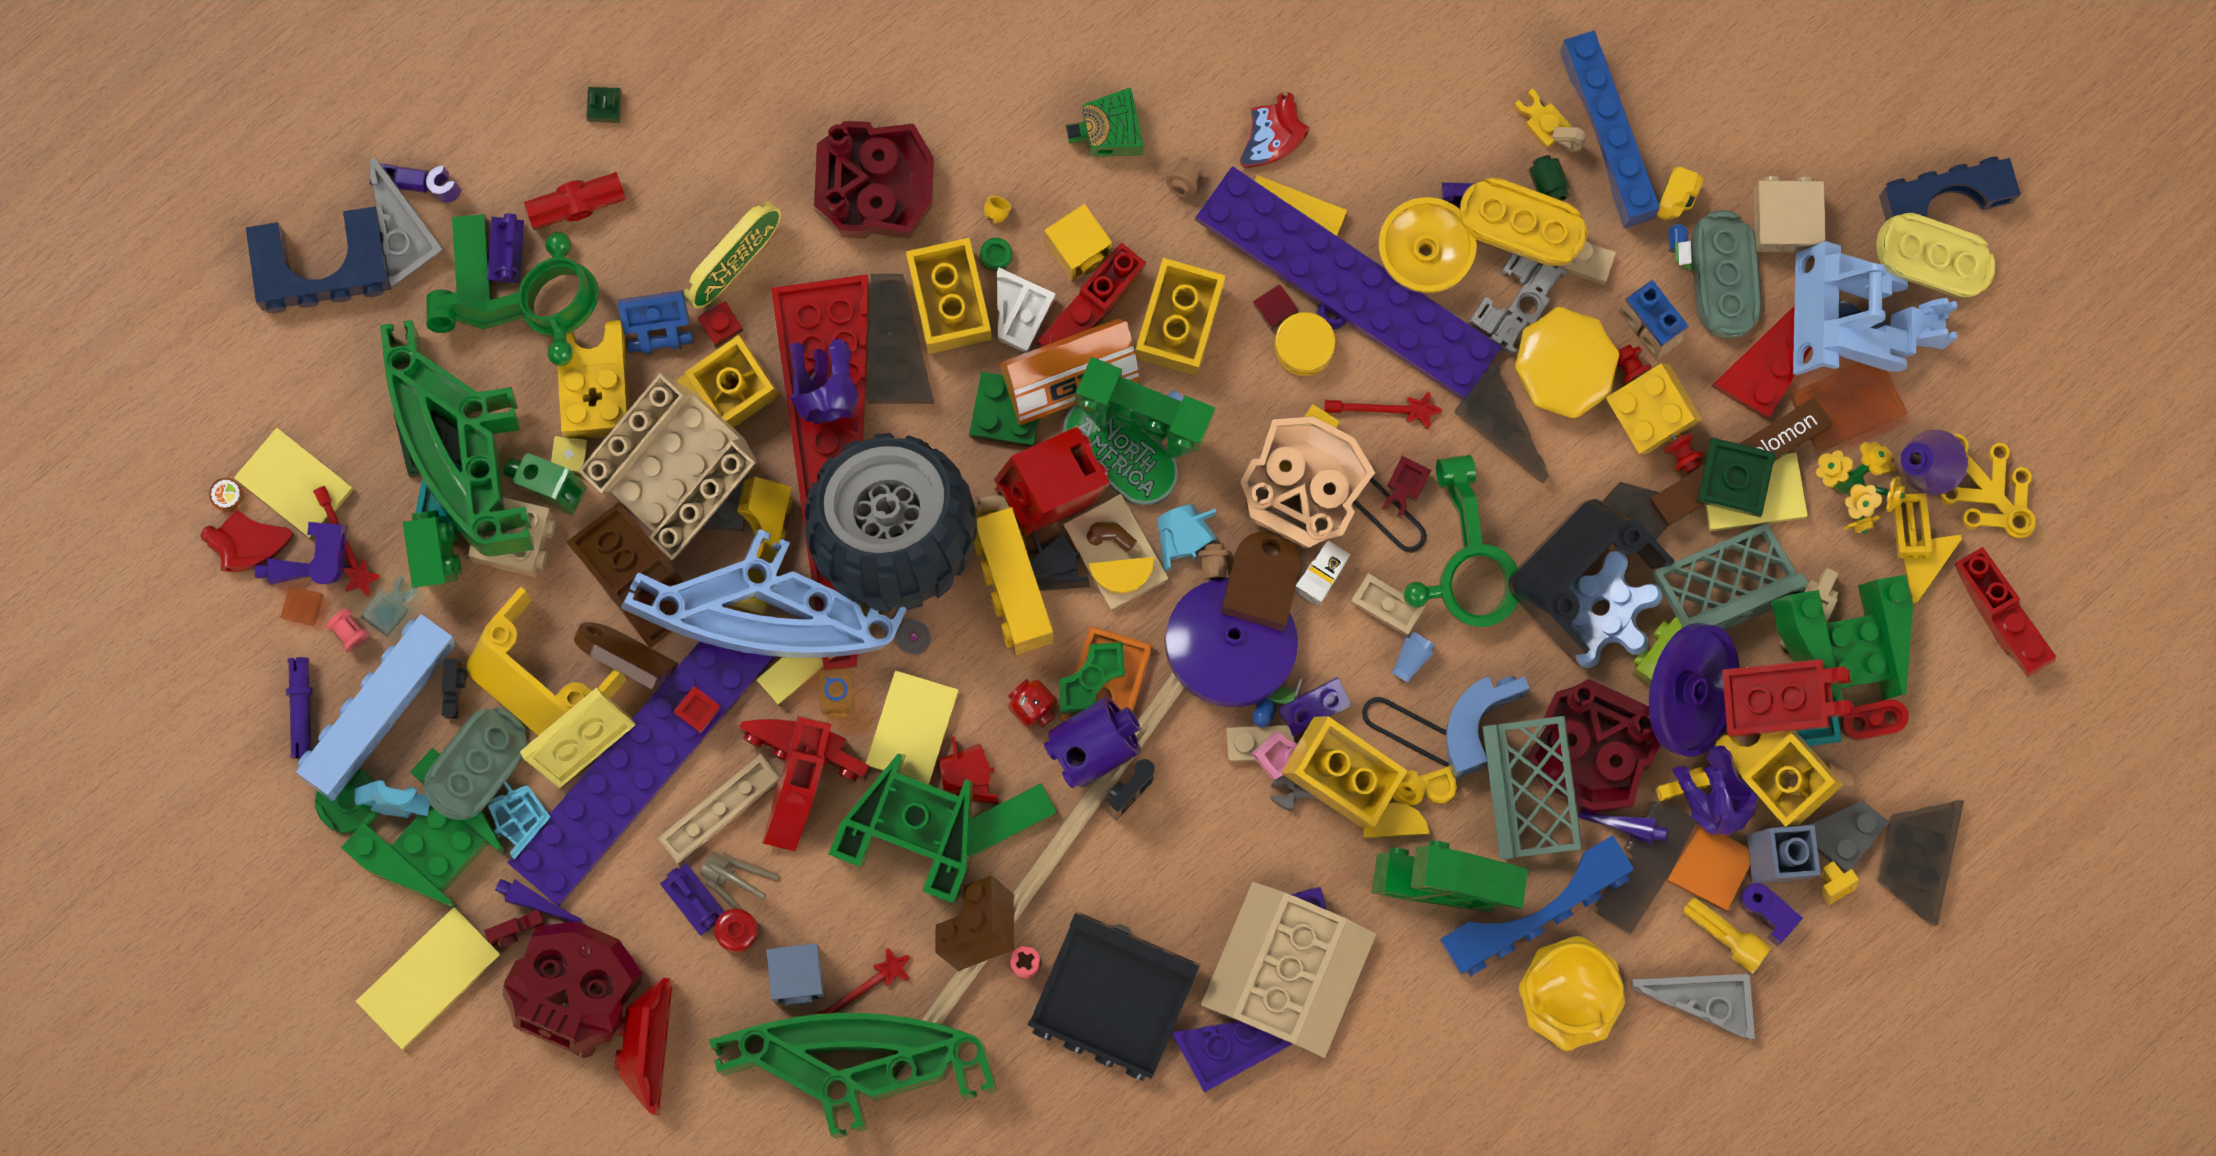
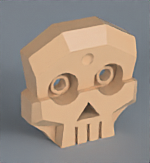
M1315 417L1273 419L1260 458L1251 460L1240 481V485L1247 498L1251 522L1284 537L1302 548H1308L1326 539L1343 536L1355 513L1351 505L1375 474V471L1355 438ZM1288 461L1291 464V470L1289 472H1282L1279 468L1280 462ZM1330 483L1334 485L1335 493L1333 495L1324 493L1323 487L1325 484ZM1298 496L1300 513L1283 505V503Z

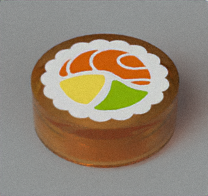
M220 478L211 485L209 499L218 510L231 512L241 506L244 500V491L234 479Z

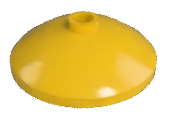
M1433 197L1415 198L1395 208L1386 218L1381 228L1378 243L1381 262L1391 278L1401 286L1420 293L1441 292L1458 284L1469 272L1475 259L1477 247L1476 239L1462 225L1460 209L1445 200ZM1428 247L1431 250V254L1424 256L1420 253L1419 249Z

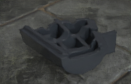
M1036 531L1032 533L1036 547L1028 551L1027 555L1039 591L1090 587L1088 577L1078 578L1077 559L1080 558V552L1073 550L1062 532H1058L1041 544Z

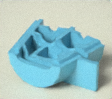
M1192 504L1172 509L1157 518L1164 571L1171 570L1170 560L1191 557L1194 561L1198 552L1205 549V545H1210L1218 540L1204 521L1216 516V509L1199 514Z
M379 780L355 788L356 805L365 804L371 806V811L381 813L382 815L409 818L413 813L428 816L430 803L426 795L418 794L417 789L413 787H407L406 791L386 787L385 782Z
M505 781L503 784L509 791L508 795H501L491 799L488 806L497 827L494 830L495 834L498 836L503 834L516 845L510 852L511 856L515 859L547 822L550 815L528 785L513 791L508 782Z

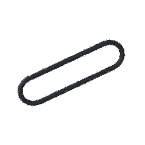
M1373 477L1369 480L1386 498L1390 496ZM1356 499L1353 502L1403 551H1416L1424 544L1426 538L1425 529L1406 509L1404 515L1421 533L1419 543L1412 547L1401 544ZM1392 502L1399 510L1401 509L1398 503Z
M1374 697L1366 702L1362 715L1368 726L1443 766H1449V763L1372 723L1367 716V711L1371 704L1382 702L1446 735L1445 729L1388 699Z

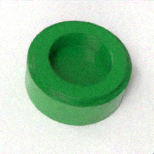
M990 238L985 241L980 249L982 265L993 272H997L999 268L1005 270L1012 261V248L1010 244L1002 238Z

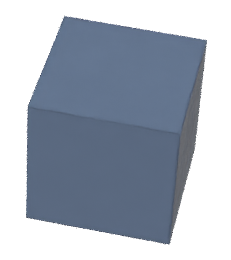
M1814 825L1768 828L1747 834L1753 884L1793 882L1821 875Z
M817 943L766 949L771 1000L774 1004L785 1003V1006L810 1004L815 999L825 998L821 954Z

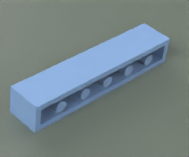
M420 614L416 621L412 619L406 624L401 633L403 636L396 646L391 645L381 657L382 664L375 673L371 671L364 677L360 684L362 689L354 699L350 697L346 700L339 711L341 715L333 725L328 724L322 730L318 737L320 742L313 751L308 750L305 752L297 764L299 768L296 773L299 777L332 802L440 667L444 658L446 659L457 645L453 636L422 614Z

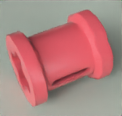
M347 608L334 615L325 627L328 631H333L343 642V649L346 652H351L363 644L370 634L366 629L362 630L351 617L352 612Z
M1021 946L1016 948L1012 952L1010 961L1012 972L1022 979L1034 977L1040 969L1038 952L1032 947ZM1020 955H1024L1026 958L1031 956L1034 958L1031 961L1032 968L1027 971L1025 967L1020 969L1017 967L1020 963Z

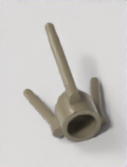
M712 852L700 870V875L707 878L705 884L714 889L733 909L743 908L728 894L720 883L726 885L730 880L762 900L766 899V894L734 875L735 868L732 866L773 880L779 879V875L734 859L726 853L721 856L716 852Z

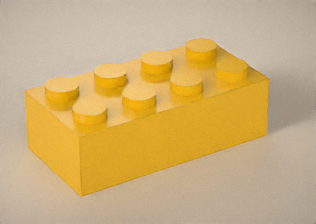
M1012 507L977 518V533L972 544L976 556L982 554L984 558L983 561H980L985 584L986 586L993 585L994 592L990 594L996 617L1003 616L1005 623L1001 624V632L1006 647H1013L1015 655H1019L1053 644V630Z

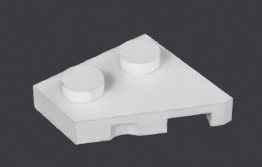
M999 268L997 271L998 340L1024 353L1029 352L1056 294Z

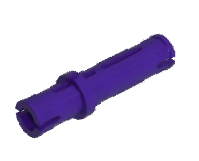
M296 657V660L294 658L287 659L289 688H286V696H289L291 759H300L305 752L311 751L310 695H313V688L309 687V658Z

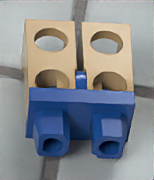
M1653 279L1627 297L1618 311L1635 334L1642 331L1639 339L1656 361L1682 343L1684 330L1689 326Z

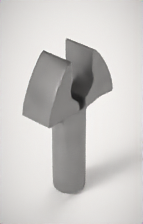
M1284 775L1271 784V786H1285L1288 790L1293 791V793H1289L1286 797L1271 796L1270 798L1280 807L1290 811L1294 809L1293 803L1297 799H1318Z

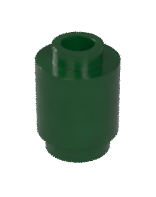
M1545 155L1532 162L1533 166L1528 171L1537 192L1561 201L1570 196L1568 192L1570 186L1559 158H1551L1550 155Z

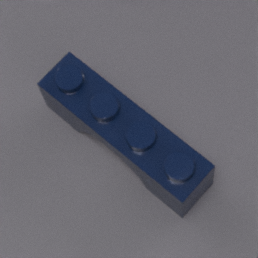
M1994 156L1980 161V165L1968 167L1967 164H1960L1951 167L1948 170L1949 172L1937 175L1936 171H1930L1919 175L1917 180L1906 182L1904 178L1893 180L1886 184L1887 187L1879 195L1885 219L1887 221L1896 215L1915 213L1927 217L1930 201L1945 193L1965 195L1976 202L1982 210L2012 204L2020 196V190L2010 158L1999 160L1998 156Z

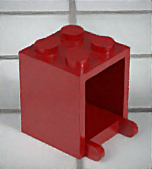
M1077 426L1012 455L994 478L997 484L994 490L997 495L1002 494L1008 506L1012 507L1019 524L1020 533H1024L1027 536L1091 506L1110 482L1106 468L1103 464L1098 463L1092 452L1089 438L1082 434Z

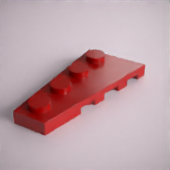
M1795 305L1711 386L1766 420L1770 418L1795 377V374H1793ZM1812 347L1807 348V350L1805 351L1803 355V362L1806 359Z

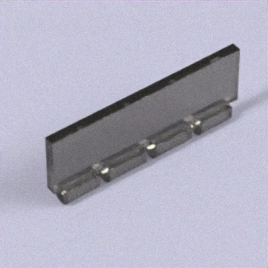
M1653 801L1642 817L1656 818V823H1659L1658 826L1669 828L1667 841L1654 839L1652 846L1630 836L1623 849L1633 855L1632 859L1628 858L1634 868L1628 874L1631 880L1613 890L1611 885L1600 891L1602 898L1592 903L1599 908L1596 914L1629 935L1632 934L1700 828L1691 816L1669 802L1664 807L1658 802Z

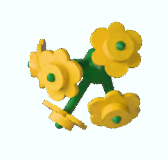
M1875 441L1871 444L1864 442L1860 445V451L1863 455L1861 461L1863 464L1851 471L1853 461L1849 457H1844V454L1839 450L1834 451L1832 455L1825 453L1818 460L1820 467L1816 470V475L1823 479L1822 481L1825 486L1837 488L1841 493L1849 494L1844 503L1849 508V515L1857 519V522L1843 527L1844 531L1854 529L1855 534H1866L1868 530L1873 529V522L1878 521L1880 517L1879 515L1870 516L1873 515L1874 508L1879 507L1882 503L1881 495L1887 496L1886 511L1889 513L1895 509L1896 505H1901L1903 498H1905V486L1900 484L1901 476H1896L1892 479L1890 489L1865 484L1863 476L1869 471L1876 476L1881 475L1883 472L1890 474L1896 471L1892 463L1894 462L1892 453L1887 447L1880 446Z

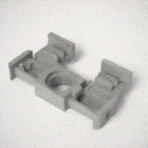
M1512 253L1500 274L1510 276L1512 273L1520 279L1519 283L1525 284L1521 287L1507 311L1504 308L1498 310L1491 305L1493 302L1491 299L1484 297L1467 323L1469 325H1476L1489 335L1491 332L1494 333L1489 339L1502 347L1501 350L1507 354H1514L1517 351L1514 345L1520 338L1523 330L1537 321L1550 299L1546 296L1557 278L1566 276V270L1561 266L1538 265L1533 260L1519 256L1518 262L1511 270V266L1517 259V256H1519ZM1524 297L1531 298L1536 304L1535 313L1531 315L1523 313L1519 307L1520 300ZM1486 304L1489 305L1483 316L1479 318Z

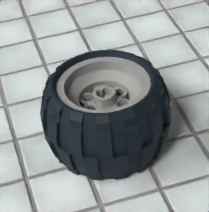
M891 433L874 434L873 439L859 442L857 439L843 446L844 449L836 458L829 457L817 474V482L812 483V487L809 489L805 507L806 524L804 532L812 559L819 572L828 582H832L833 587L841 595L858 605L866 602L870 608L878 611L891 612V609L894 607H905L908 611L922 607L923 601L933 596L941 597L951 589L955 575L961 576L973 551L972 541H975L977 533V514L969 485L961 477L960 470L942 451L940 452L937 448L932 449L927 442L910 435L903 439L895 438ZM911 516H914L915 518H917V519L914 520V521H908V520H907V519H908L909 517H911ZM873 531L879 532L876 536H869ZM897 533H901V534H902V535H900V536H897V537L892 538V536L895 535V534H897Z

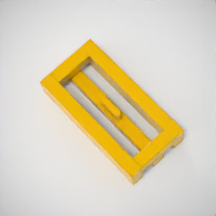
M1926 493L1905 494L1902 503H1905L1910 546H1905L1901 505H1896L1895 509H1893L1897 557L1905 558V555H1911V558H1918V555H1924V558H1931L1933 550ZM1913 502H1918L1923 546H1917Z

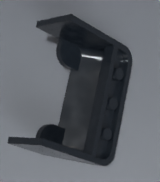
M1598 499L1586 500L1580 503L1511 574L1508 581L1511 595L1568 656L1587 654L1591 650L1569 626L1580 610L1579 600L1569 586L1611 543L1623 553H1637L1651 569L1668 567L1675 562L1639 522Z

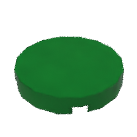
M358 769L333 802L317 791L315 809L320 820L331 830L342 834H353L363 822L370 827L378 819L380 813L371 811V806L365 804L356 805L355 788L375 782L376 780L366 771Z

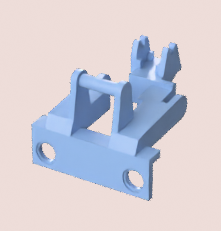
M1827 241L1797 252L1795 263L1793 374L1801 375L1822 366L1836 369L1839 367V356L1890 372L1903 371L1907 368V360L1904 358L1916 354V346L1943 350L1957 339V332L1948 333V329H1946V319H1948L1950 313L1957 309V302L1952 301L1949 303L1948 298H1941L1921 304L1919 309L1912 306L1891 314V326L1885 325L1878 329H1873L1870 327L1885 320V311L1882 310V299L1891 296L1892 292L1906 290L1908 288V281L1891 275L1882 264L1841 254L1840 245ZM1811 256H1814L1815 263L1813 269L1806 273L1805 264ZM1839 290L1869 299V310L1838 319ZM1812 347L1813 356L1807 364H1804L1803 355L1807 348Z

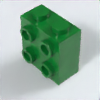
M438 510L412 513L411 521L402 522L412 588L458 581V574H461L462 567L459 555L454 554L453 541L457 540L456 527L447 516H439Z

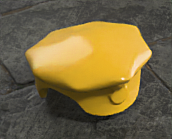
M1556 307L1523 330L1515 369L1522 386L1535 406L1568 418H1577L1602 402L1612 393L1619 352L1599 319L1568 310L1564 307Z
M1574 936L1539 948L1519 984V993L1524 1005L1528 1026L1563 1051H1571L1577 1047L1606 1039L1625 1006L1624 986L1619 974L1617 961L1594 943L1581 936Z

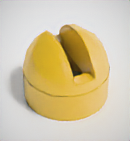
M991 195L985 202L983 213L987 220L992 218L993 223L997 224L1005 221L1012 206L1006 199Z

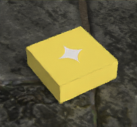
M555 436L551 462L568 468L573 473L580 474L578 470L586 462L588 440Z

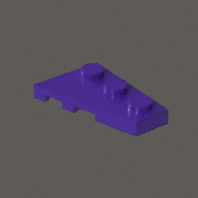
M1241 1021L1172 1032V1036L1203 1093L1293 1045Z

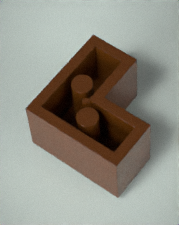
M992 875L965 885L963 914L936 924L935 953L957 971L1013 951L1014 894Z

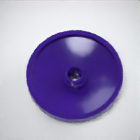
M1228 578L1211 580L1193 588L1183 596L1170 616L1165 635V650L1170 668L1178 681L1190 693L1208 703L1224 707H1244L1261 702L1274 694L1285 683L1294 666L1298 650V636L1294 620L1289 612L1287 625L1282 632L1222 614L1220 610ZM1233 635V636L1237 637L1238 639L1233 640V639H1231L1230 637Z
M1692 623L1681 628L1668 641L1655 666L1649 693L1651 726L1661 746L1673 754L1686 757L1699 756L1711 749L1727 728L1722 670L1739 668V660L1733 641L1723 629L1717 626Z

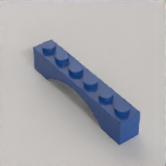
M1593 30L1565 39L1560 49V54L1570 82L1582 100L1595 131L1606 165L1613 200L1623 227L1627 228L1655 219L1660 207L1596 32Z
M1612 835L1582 854L1577 871L1568 886L1555 900L1540 911L1525 918L1506 923L1484 924L1467 922L1441 938L1440 943L1459 974L1462 975L1468 972L1471 977L1487 967L1484 962L1495 954L1498 959H1501L1516 950L1513 943L1523 937L1529 942L1545 932L1542 928L1543 925L1552 920L1557 925L1574 915L1571 908L1581 902L1584 907H1587L1602 898L1600 891L1611 885L1613 890L1629 882L1631 879L1628 874L1634 868Z

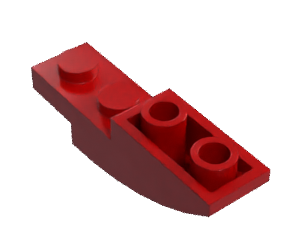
M1121 242L1080 288L1076 298L1039 338L1037 345L1043 347L1099 326L1146 265V261Z
M1984 547L1955 562L1957 572L1980 615L2006 655H2012L2024 674L2029 677L2055 662L2057 656L2019 604V596Z
M797 715L781 779L778 780L762 841L763 844L796 851L825 758L823 755L831 728L830 723Z
M780 719L742 721L739 729L745 734L743 739L758 748H761L762 744L774 749L772 755L785 762L796 721ZM830 731L823 755L825 758L823 767L830 763L839 768L837 774L855 783L858 778L865 782L871 771L870 766L844 753L848 744L847 739Z

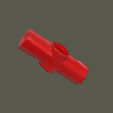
M614 172L587 182L582 180L567 182L559 186L556 192L525 201L524 205L533 230L564 220L568 222L583 220L591 216L594 210L625 201L626 198L618 174Z

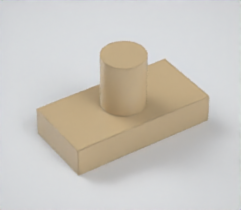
M1586 241L1583 250L1574 260L1560 266L1567 273L1605 285L1616 252Z

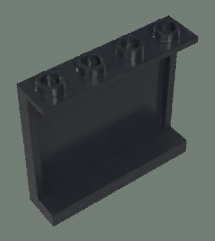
M1077 911L1072 918L1065 940L1027 1025L1034 1028L1032 1033L1038 1037L1051 1041L1053 1036L1065 1041L1063 1047L1073 1052L1082 1054L1083 1050L1095 1054L1094 1060L1105 1066L1113 1068L1114 1063L1127 1068L1125 1073L1141 1081H1144L1145 1077L1152 1079L1201 964Z

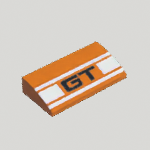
M1115 319L1000 362L999 364L1018 424L1022 425L1078 404L1075 401L1076 391L1091 357L1121 368L1123 378L1132 382L1139 381L1136 355L1127 321Z

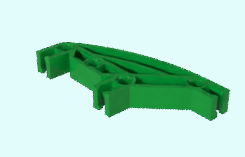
M413 320L403 321L407 332L405 333V338L408 341L407 345L394 348L393 343H396L393 334L394 325H380L386 380L395 417L415 466L441 510L463 537L482 555L499 556L534 550L533 537L529 532V529L532 528L531 519L526 507L504 510L498 448L492 435L520 430L519 417L515 412V409H518L517 400L512 387L476 392L421 354L419 334ZM403 363H410L404 369H397ZM511 407V409H508L509 412L491 413L492 411ZM431 411L436 412L458 427L462 472L458 471L443 446L434 425ZM473 412H482L476 418H468ZM488 471L485 477L475 478L479 472ZM524 526L526 528L522 529L523 532L504 534L507 530ZM488 531L496 532L491 538H481Z
M872 1013L815 1014L772 1021L709 1039L711 1049L716 1052L717 1056L723 1054L722 1048L739 1045L742 1053L741 1057L726 1063H722L721 1058L714 1060L719 1074L726 1076L757 1066L822 1102L830 1135L835 1139L847 1136L846 1129L842 1130L839 1128L837 1110L848 1106L851 1107L856 1121L850 1123L851 1130L856 1129L858 1132L868 1130L859 1097L860 1093L877 1101L944 1081L952 1067H954L961 1096L965 1101L978 1097L976 1090L972 1091L968 1086L966 1075L968 1070H975L981 1067L987 1082L981 1084L982 1091L986 1090L989 1094L998 1091L987 1050L976 1036L955 1028L914 1018ZM755 1038H763L764 1047L761 1052L751 1054L749 1052L750 1042ZM967 1045H974L977 1048V1054L971 1061H963L960 1058L961 1050ZM840 1051H869L894 1054L840 1071L810 1056L816 1053ZM902 1064H909L912 1068L910 1077L902 1081L897 1080L895 1075L896 1069ZM838 1083L845 1084V1096L839 1100H833L831 1098L833 1086Z

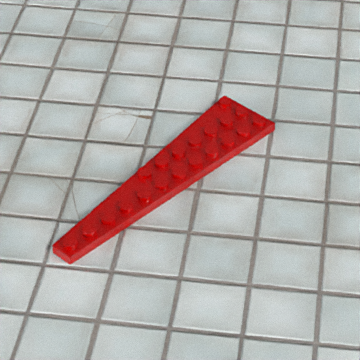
M868 274L771 288L804 531L806 524L804 513L809 489H811L812 483L817 482V474L829 457L836 458L844 449L843 446L857 439L859 442L864 441ZM832 340H844V342L848 343L852 352L849 363L850 377L860 397L856 408L849 419L843 417L838 418L834 422L819 424L806 422L799 415L790 399L794 394L793 377L795 369L792 364L793 356L790 345L800 343L804 346L805 369L810 378L814 374V364L816 363L814 350L822 349L827 352L826 375L828 381L832 375L829 345L832 343ZM806 539L811 580L837 591L833 587L832 582H828L819 572L812 559ZM814 596L815 610L818 612L823 611V601ZM858 654L837 656L830 661L829 657H822L824 672L857 668Z

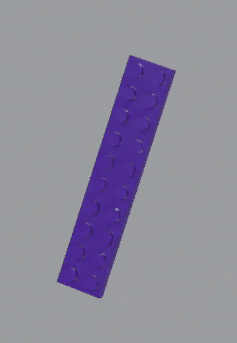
M1233 166L1195 218V221L1321 306H1325L1324 308L1339 318L1342 317L1345 322L1464 402L1502 348L1424 294L1409 290L1398 284L1391 278L1384 267Z
M699 641L633 717L636 725L600 755L549 814L550 818L515 859L512 857L507 863L560 907L776 656L745 653ZM693 686L721 706V709L701 734L674 714V710Z

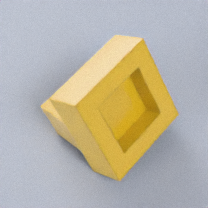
M1834 861L1822 868L1821 877L1825 885L1823 886L1821 896L1828 906L1857 889L1859 879L1852 869L1843 874Z

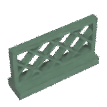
M1767 523L1676 561L1671 566L1655 570L1652 574L1682 627L1692 623H1704L1717 626L1723 630L1772 610V600L1803 593L1809 585L1803 573L1797 574ZM1763 535L1769 545L1767 553L1749 548L1751 539ZM1732 549L1742 553L1739 566L1721 560L1723 551ZM1747 555L1764 561L1761 573L1743 567ZM1703 561L1714 565L1711 578L1693 572L1695 563ZM1772 563L1782 567L1786 577L1776 579L1767 576L1768 564ZM1719 567L1736 573L1733 585L1715 579ZM1675 573L1686 577L1683 590L1670 586L1665 576ZM1744 575L1758 580L1756 590L1750 592L1739 588L1740 576ZM1691 579L1708 585L1705 598L1687 592ZM1715 587L1731 593L1728 602L1721 604L1710 600L1712 588ZM1684 599L1701 604L1700 614L1689 618L1682 607Z
M1565 716L1483 726L1500 860L1581 850L1582 841ZM1558 724L1560 738L1551 748L1540 740L1537 735L1545 725ZM1538 726L1534 733L1526 729L1527 727ZM1520 729L1530 737L1519 752L1508 744L1506 730ZM1533 740L1549 751L1538 767L1523 756V753ZM1560 744L1562 756L1556 752V749L1559 747ZM1509 751L1515 755L1512 762H1510ZM1552 755L1562 761L1564 766V772L1557 781L1541 770ZM1519 759L1535 770L1524 785L1512 777V768ZM1537 774H1540L1553 784L1542 800L1527 789ZM1564 778L1567 790L1560 785ZM1514 785H1516L1520 789L1516 795L1514 792ZM1556 788L1568 796V806L1561 815L1546 804V801ZM1523 792L1539 803L1528 819L1519 813L1516 807V801ZM1542 807L1558 818L1547 833L1531 822ZM1569 811L1571 822L1564 818ZM1518 818L1525 822L1520 829ZM1561 821L1572 829L1574 843L1560 845L1550 837ZM1529 825L1543 838L1535 848L1522 850L1520 835ZM1546 840H1548L1550 843L1554 845L1542 847Z

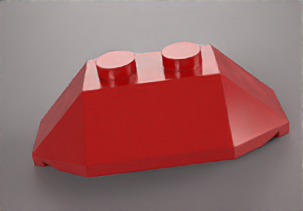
M662 978L626 1008L625 1016H622L618 1026V1036L623 1037L622 1050H616L614 1070L619 1071V1077L645 1109L651 1115L660 1116L673 981L670 978Z

